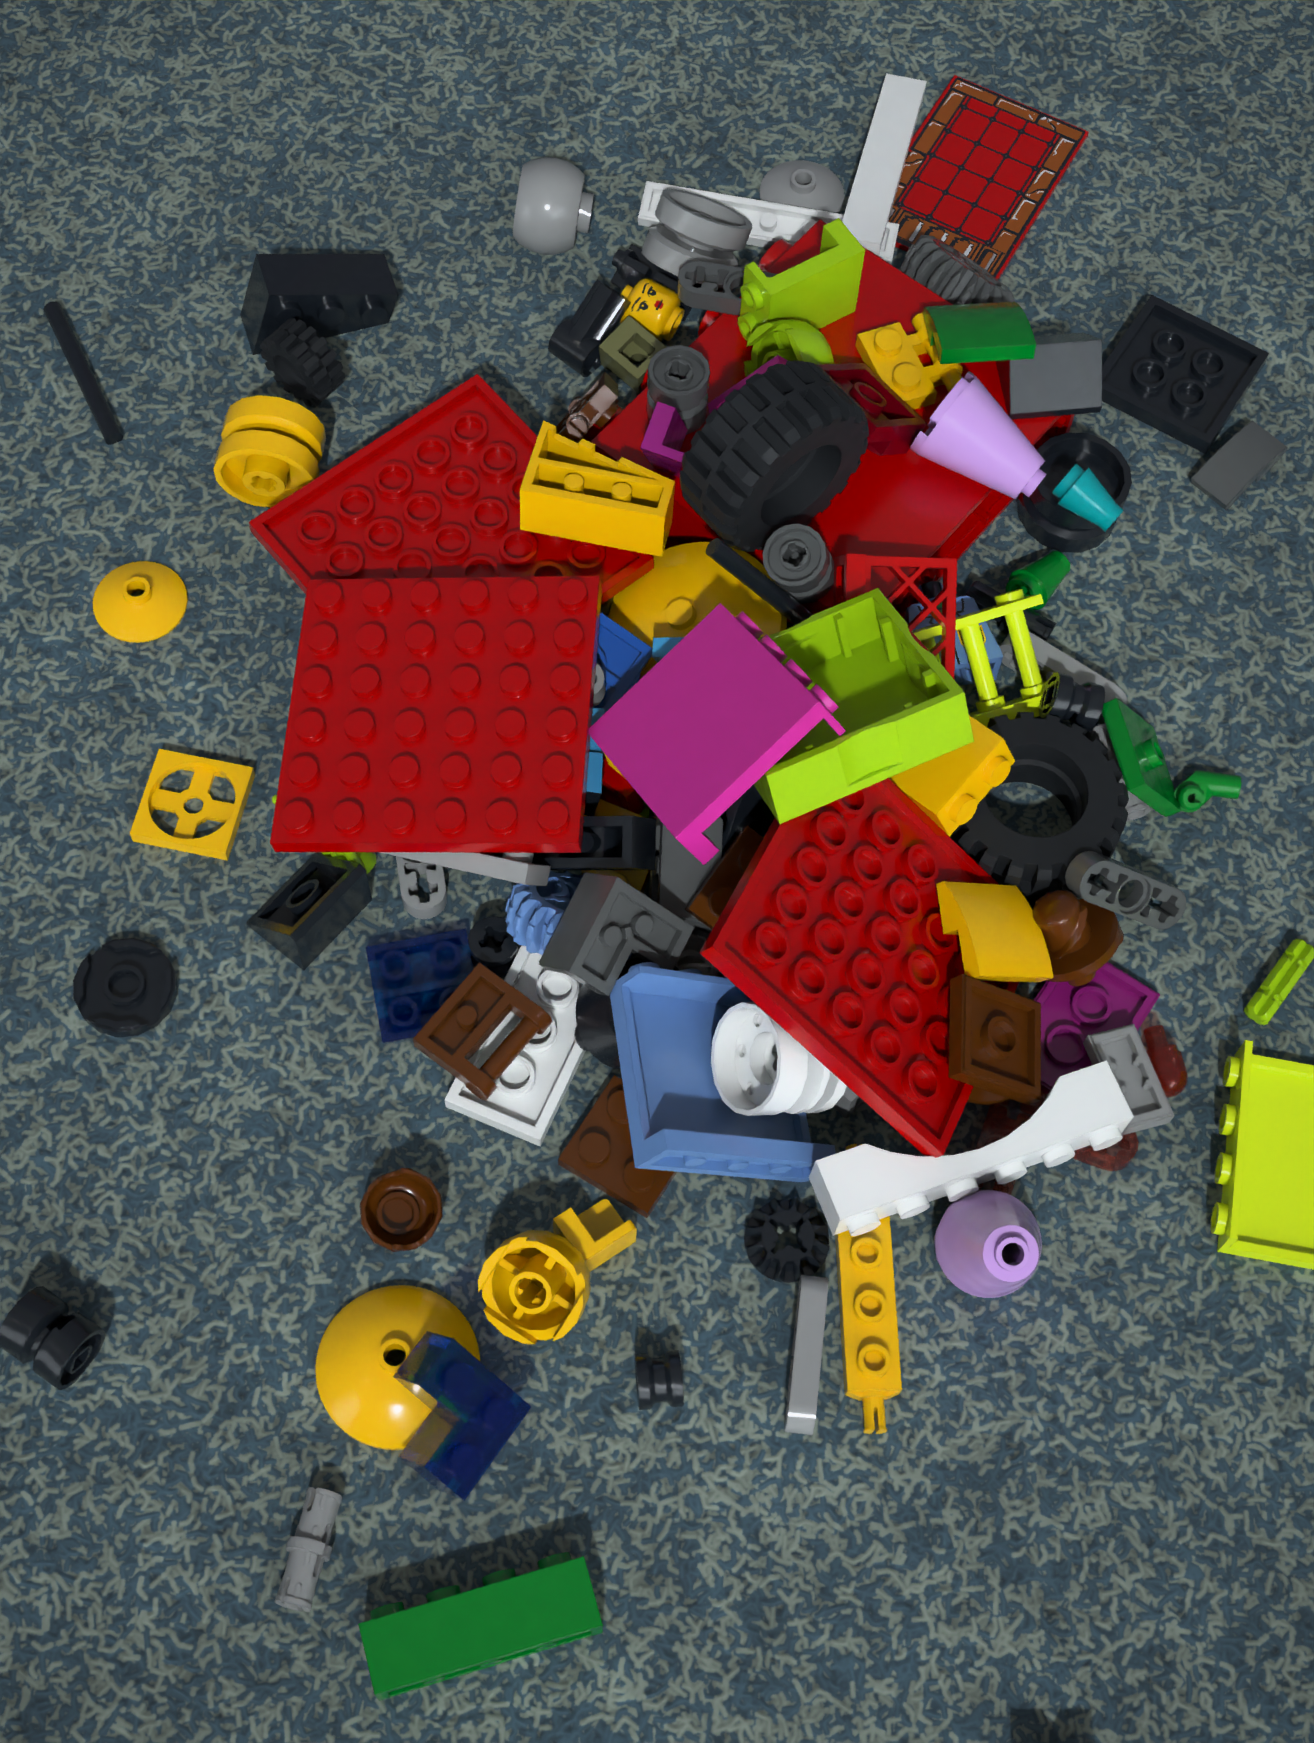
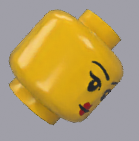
M650 278L640 280L634 288L627 285L621 294L631 304L620 319V324L630 316L660 342L663 339L670 341L678 330L685 312L680 307L678 294Z

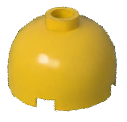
M527 1230L506 1239L484 1262L478 1279V1292L482 1289V1298L486 1304L483 1311L488 1321L504 1336L522 1344H536L538 1340L547 1341L554 1338L553 1341L563 1338L581 1318L591 1291L590 1271L581 1252L566 1238L550 1231Z

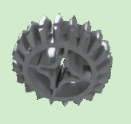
M921 235L916 243L911 245L901 264L900 269L904 274L953 305L1015 302L1012 292L998 278L990 274L988 270L981 267L977 262L968 258L964 253L959 252L951 245L949 246L934 236Z

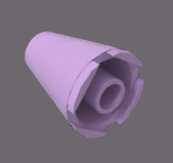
M970 371L967 372L965 378L962 377L944 398L929 418L930 422L925 433L920 431L910 447L917 455L1013 499H1016L1021 492L1030 497L1047 475L1040 469L1045 462L1044 458L977 376Z
M981 1190L953 1201L946 1209L934 1236L936 1260L946 1278L960 1290L982 1298L1005 1296L1021 1288L1035 1272L1041 1257L1042 1239L1034 1215L1019 1199L1001 1191Z

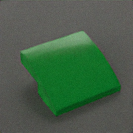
M1016 302L926 306L923 309L930 346L936 345L940 364L1034 359L1036 349L1034 334L1025 312Z

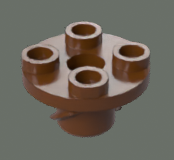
M1055 890L1039 898L1033 907V918L1043 933L1054 978L1046 981L1068 982L1072 986H1082L1089 983L1095 977L1096 971L1112 958L1124 939V933L1114 912L1089 903L1084 899H1078L1070 891Z

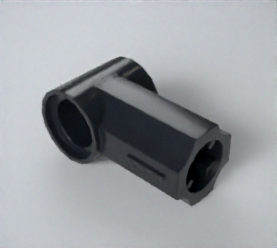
M597 279L574 317L563 321L553 332L548 345L549 352L581 376L588 377L592 374L589 371L592 367L596 370L601 366L599 345L613 332L631 302L622 294Z

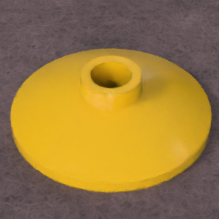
M150 561L131 562L112 570L101 580L93 596V612L100 627L112 637L126 642H148L168 634L180 623L187 609L188 596L182 579L169 567ZM136 591H145L140 596H131Z

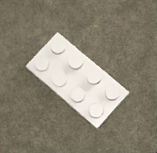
M521 945L504 981L544 1009L550 1015L553 1022L542 1035L536 1033L497 1079L495 1082L497 1089L487 1100H482L474 1095L463 1082L455 1078L445 1098V1106L541 1147L586 1052L580 1048L574 1036L577 1026L576 1002L583 984L567 974L545 969L539 965L542 955L539 953H529L526 950V946ZM510 1011L468 1061L477 1068H480L521 1019Z

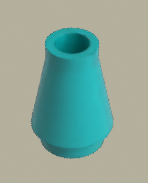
M1078 464L1067 473L1052 491V494L1060 500L1058 505L1097 525L1104 532L1124 511L1114 501L1091 469L1088 468L1085 471Z

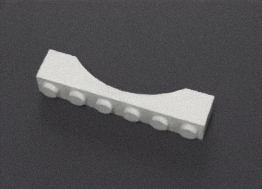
M1106 1060L1059 1076L1043 1104L1029 1120L1008 1136L980 1149L935 1158L933 1156H915L890 1152L865 1143L816 1160L809 1175V1180L832 1235L834 1236L849 1230L851 1236H858L877 1228L881 1224L879 1219L896 1213L899 1214L901 1219L910 1218L927 1210L930 1207V1201L945 1196L951 1202L957 1201L977 1192L979 1184L996 1179L998 1184L1009 1183L1025 1175L1027 1167L1044 1162L1047 1168L1057 1166L1073 1158L1075 1150L1089 1145L1092 1146L1094 1151L1110 1147L1123 1138L1121 1133L1134 1116Z

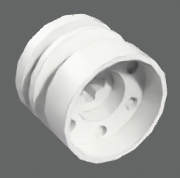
M741 1002L729 1008L719 1020L712 1039L711 1068L714 1084L722 1101L735 1113L747 1116L777 1115L782 1112L790 1114L802 1112L820 1113L833 1108L844 1095L847 1086L754 1002Z

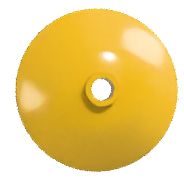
M393 1285L377 1288L362 1294L341 1309L323 1334L317 1352L315 1370L317 1388L322 1403L331 1419L341 1430L353 1439L374 1448L404 1450L428 1444L447 1433L457 1424L468 1410L475 1396L481 1366L478 1343L473 1329L466 1317L454 1304L443 1296L425 1288L410 1285ZM395 1349L402 1350L406 1357L400 1365L391 1366L385 1362V1358L390 1351Z

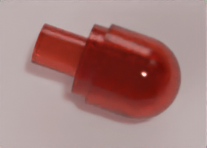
M1163 1025L1146 1028L1143 1030L1148 1047L1146 1052L1167 1098L1177 1096L1185 1089L1188 1081L1182 1052L1178 1051L1177 1045L1168 1044Z

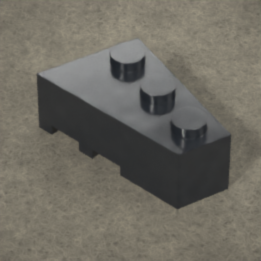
M256 254L240 315L252 354L256 355L263 351L260 348L262 341L290 318H295L296 321L299 319L304 321L307 328L312 326L316 330V336L319 338L322 336L328 338L389 323L398 292L385 254Z

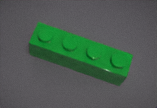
M570 1552L554 1554L537 1562L539 1570L516 1576L515 1569H505L484 1576L482 1578L483 1586L461 1593L459 1585H453L426 1594V1604L405 1610L403 1602H396L371 1610L369 1612L371 1620L359 1623L358 1625L374 1694L377 1699L381 1701L603 1633V1624L584 1556L571 1559Z

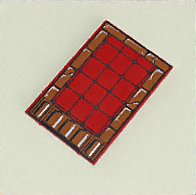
M954 75L911 140L888 221L899 224L895 247L907 252L921 235L934 236L949 246L951 245L959 252L964 253L968 258L988 270L994 277L1000 279L1087 139L1089 132Z

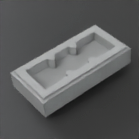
M1131 1024L1088 1035L1083 1045L1091 1064L1094 1065L1107 1060L1134 1116L1122 1132V1135L1170 1123L1175 1115L1135 1025Z

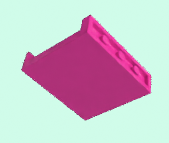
M721 603L589 728L591 738L670 833L703 865L720 851L704 831L823 719L839 736L846 732L831 715L839 707L822 688L816 684L808 690L807 687L813 682L792 659L783 666L781 663L787 658V655L767 634L758 641L757 639L763 634L761 629L743 611L734 617Z

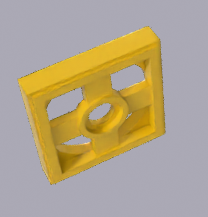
M159 749L130 831L132 841L228 861L255 778L254 768ZM181 769L194 772L189 789L183 790L181 793L161 789L164 779L173 772ZM215 776L226 778L231 783L235 791L234 804L212 800L209 793ZM193 798L200 799L203 802V807L199 812L192 814L185 811L184 806L188 800ZM154 809L176 813L179 819L173 836L162 831L151 818ZM206 819L225 823L215 832L204 837L195 838L198 826L206 822Z

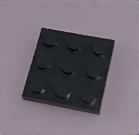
M1151 295L1102 366V402L1206 454L1265 365L1269 353Z

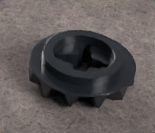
M796 1197L790 1200H777L773 1198L768 1204L754 1211L746 1226L744 1244L747 1256L752 1265L767 1278L786 1283L800 1281L801 1275H813L824 1263L830 1247L828 1225L823 1222L816 1207H809L801 1203ZM798 1224H801L796 1239L801 1248L795 1249L793 1246L787 1245L783 1250L779 1249L773 1254L772 1252L775 1250L779 1237L774 1228H780L787 1232L792 1227L796 1228Z

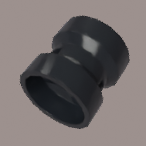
M1054 672L1044 687L1040 700L1039 715L1042 719L1046 718V714L1061 717L1060 721L1069 720L1071 726L1075 723L1087 730V732H1090L1095 727L1102 713L1105 701V688L1102 685L1089 681L1079 685L1074 682L1070 675Z

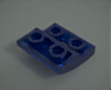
M466 928L366 947L383 1044L413 1039L472 972L473 964Z

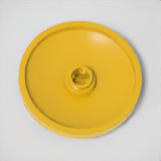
M710 542L681 544L665 549L662 557L652 555L654 557V569L616 594L608 615L611 620L652 648L653 638L685 637L719 603L734 617L743 611L763 632L760 637H764L766 634H775L787 628V618L706 554V548ZM732 548L772 580L765 567L756 558L745 551ZM653 658L650 659L641 672L640 679L657 664Z

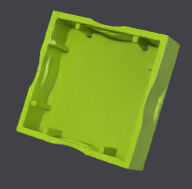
M879 588L816 613L786 630L768 635L787 655V658L781 664L784 666L792 659L813 681L807 689L810 690L817 684L837 704L839 708L831 715L846 730L845 733L839 736L822 719L754 784L779 824L974 742L965 692L937 658L915 641L909 631L907 622Z

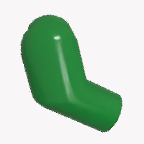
M1196 770L1176 787L1174 795L1182 811L1194 812L1200 809L1212 796L1238 799L1241 790V776Z

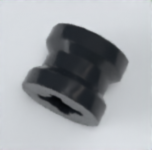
M492 916L478 921L470 930L468 938L470 958L474 968L480 962L490 971L501 977L507 975L519 951V945L513 941V936L506 932V919ZM494 940L499 941L503 944H496L494 943Z
M667 1351L663 1357L651 1358L646 1353L634 1354L639 1410H648L655 1403L667 1402L671 1407L683 1406V1380L679 1351Z

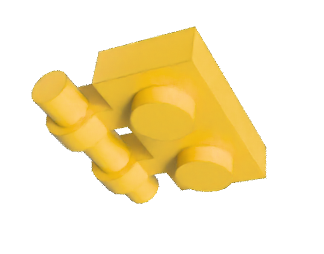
M923 313L917 314L912 319V325L916 330L915 334L907 336L901 323L897 322L857 334L855 345L863 362L913 410L935 403L937 391L934 387L945 385L948 392H950L962 378L961 373L963 371L960 363L940 364L936 345L930 346ZM928 353L933 365L923 367L918 355Z

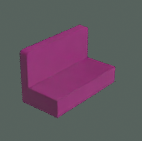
M658 401L640 448L653 469L680 478V471L683 469L682 460L685 454L680 449L688 430L675 407Z

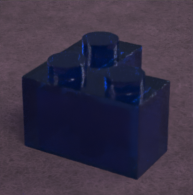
M427 1331L393 1376L432 1410L398 1457L438 1490L465 1501L529 1412L531 1406L454 1338Z

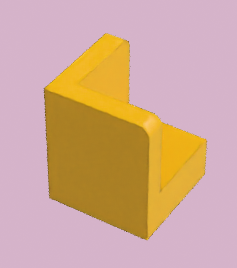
M602 1199L578 1216L570 1207L553 1218V1233L566 1238L581 1252L590 1272L636 1242V1226L631 1220L624 1223L608 1199Z

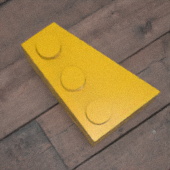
M543 420L520 487V530L662 557L672 524L675 481L626 458L621 457L618 462L595 451L596 444L583 438L579 443H576L557 434L556 426Z

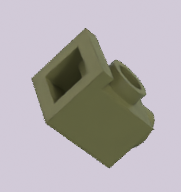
M628 316L599 345L601 365L607 370H611L640 394L642 392V381L651 358L658 351L666 348V346L632 317ZM635 362H643L638 368L633 364Z

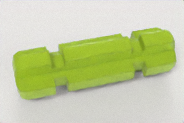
M1299 938L1294 939L1244 1008V1013L1248 1018L1254 1020L1259 1025L1268 1024L1314 959V947Z

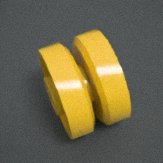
M263 395L242 398L230 405L225 415L221 432L222 442L217 450L213 468L216 481L228 494L253 506L271 508L319 476L318 464L323 456L326 434L324 425L313 412L298 403L284 398Z

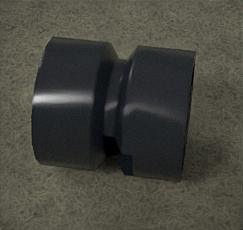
M40 1286L29 1291L8 1313L0 1327V1347L22 1364L33 1361V1371L56 1389L63 1390L75 1383L97 1356L104 1342L105 1332L80 1312L68 1315V1304L44 1286Z

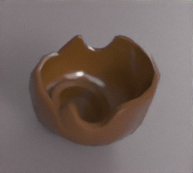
M400 1168L375 1178L363 1194L360 1202L361 1225L374 1244L392 1252L416 1249L433 1237L442 1220L441 1194L430 1177L411 1168Z

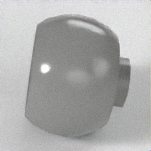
M541 157L523 164L513 224V238L518 244L538 254L556 255L574 248L577 232L588 233L594 194L583 192L585 175L579 168L568 161L556 157Z

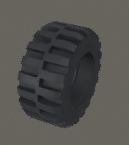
M797 360L787 361L785 365L778 363L768 367L767 371L762 375L756 373L747 379L746 384L738 391L734 389L724 398L726 401L717 410L714 409L705 419L707 423L701 431L695 433L690 441L692 445L690 451L684 454L682 460L683 469L680 471L682 495L694 511L730 548L746 552H754L756 549L764 550L768 538L779 528L797 523L809 525L812 522L811 519L819 512L822 513L831 504L830 501L834 496L843 491L848 484V478L857 471L861 463L860 456L866 452L869 427L865 412L814 363Z
M1017 712L1015 719L1009 720L1007 715L1003 714L990 718L987 725L989 729L1004 738L1015 759V763L1011 766L1007 778L1001 784L1025 782L1038 785L1050 791L1067 809L1072 821V828L1061 834L1049 837H1031L1017 833L1003 825L993 815L984 797L979 802L973 817L967 823L959 825L950 838L999 885H1016L1027 901H1038L1043 895L1055 890L1072 892L1066 885V870L1070 862L1080 853L1095 851L1111 858L1126 826L1128 812L1125 807L1129 797L1126 785L1123 782L1119 783L1122 772L1115 759L1109 761L1106 759L1108 749L1099 739L1096 738L1093 742L1085 737L1087 730L1073 723L1072 727L1059 723L1061 717L1046 714L1045 719L1034 718V712ZM1091 874L1088 879L1096 881L1100 874Z

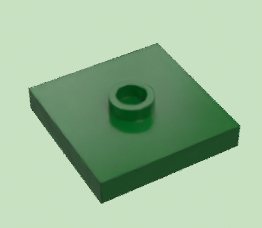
M1118 698L1104 703L1102 714L1127 790L1165 817L1182 811L1174 795L1175 789L1154 727Z

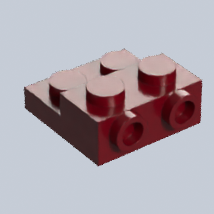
M865 363L816 364L865 412L869 427V436L867 437L868 450L880 456L905 454L908 452L913 441L927 423Z

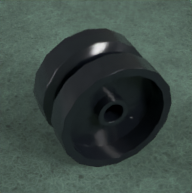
M1072 432L1051 437L1037 449L1045 460L1040 469L1047 475L1030 497H1027L1022 492L1020 493L1017 501L1019 519L1027 533L1042 545L1060 552L1081 553L1096 548L1110 536L1117 519L1104 532L1097 525L1058 505L1060 500L1052 494V491L1067 473L1078 464L1085 471L1090 468L1114 501L1123 508L1132 485L1130 466L1122 453L1105 439L1088 433Z

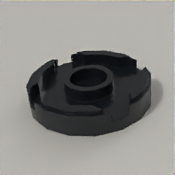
M136 938L114 939L101 945L102 949L96 951L92 956L89 954L80 963L73 980V998L84 1021L98 1032L114 1037L138 1036L157 1027L171 1012L178 995L177 975L168 957L153 943Z

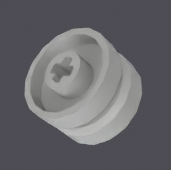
M665 189L662 191L655 211V216L663 225L649 228L642 247V254L656 266L676 276L679 275L680 269L685 264L692 261H705L738 267V260L731 252L745 248L752 230V223L745 216L717 201L683 190Z

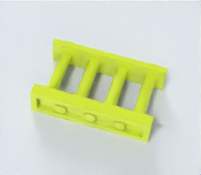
M1023 589L1010 591L995 596V606L956 617V630L960 629L980 700L975 703L977 711L971 712L969 715L986 727L990 718L1003 714L1007 715L1009 720L1015 719L1017 712H1034V718L1040 716V700L1047 681H1042L1023 610L1043 604L1041 594L1024 597ZM1005 616L1024 686L1020 689V698L1005 702L1004 695H998L979 626L981 622ZM936 623L913 630L912 633L930 651L936 645L934 637L942 635V626ZM938 653L935 657H936L937 660L941 663V660H940V657H939V653Z

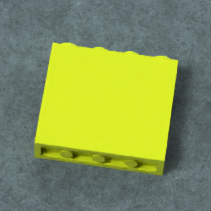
M1245 1040L1234 1056L1227 1057L1223 1070V1086L1231 1088L1229 1104L1223 1105L1219 1119V1134L1226 1135L1227 1137L1225 1153L1220 1152L1215 1167V1183L1222 1184L1223 1187L1221 1203L1216 1202L1212 1211L1211 1233L1219 1235L1217 1252L1314 1270V1065L1252 1054L1253 1041Z

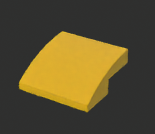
M947 881L936 884L943 934L959 935L965 975L981 981L1042 982L1054 978L1043 933L1034 921L1032 908L1016 885Z

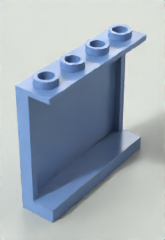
M646 962L630 967L627 974L616 980L610 993L635 1168L807 1182L816 1160L836 1154L834 1145L811 1143L805 1112L799 1114L782 1112L777 1115L747 1116L735 1113L722 1101L714 1084L711 1068L712 1039L719 1020L729 1008L741 1002H753L727 977L703 975L698 969H684L680 971L663 969L656 963Z

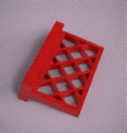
M844 554L834 557L833 606L873 590L871 588V567H888L901 583L886 598L892 603L907 588L924 607L908 624V628L915 641L927 651L929 650L912 631L929 614L942 626V638L929 652L936 656L941 651V664L954 679L957 558L866 556V554ZM900 568L916 569L907 576ZM925 569H943V590L930 601L913 581ZM941 602H942V614H941V612L936 608Z

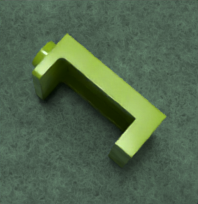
M839 218L823 226L819 255L773 277H767L754 261L744 266L743 286L740 289L742 298L738 326L746 341H748L756 327L768 322L794 319L813 325L819 330L855 312L865 249Z

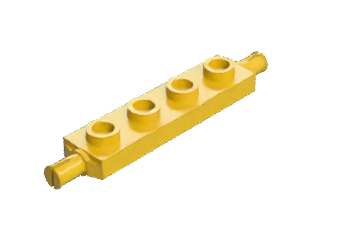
M857 1144L848 1145L846 1150L856 1147ZM890 1216L879 1219L881 1224L877 1228L862 1235L851 1236L849 1230L835 1235L844 1395L863 1402V1432L865 1434H872L874 1430L876 1434L887 1432L884 1400L897 1396L902 1391Z

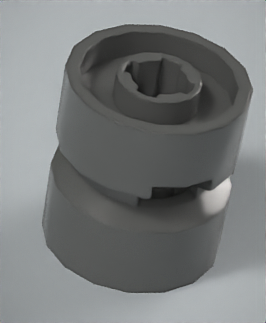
M676 345L668 346L658 351L651 358L648 367L646 406L649 421L658 401L677 409L688 430L686 435L698 430L705 422L708 406L707 391L709 389L710 368L708 361L702 353L692 347Z
M797 523L779 528L768 538L762 553L763 565L775 584L800 604L813 603L823 598L830 591L834 584V560L818 532L810 526Z

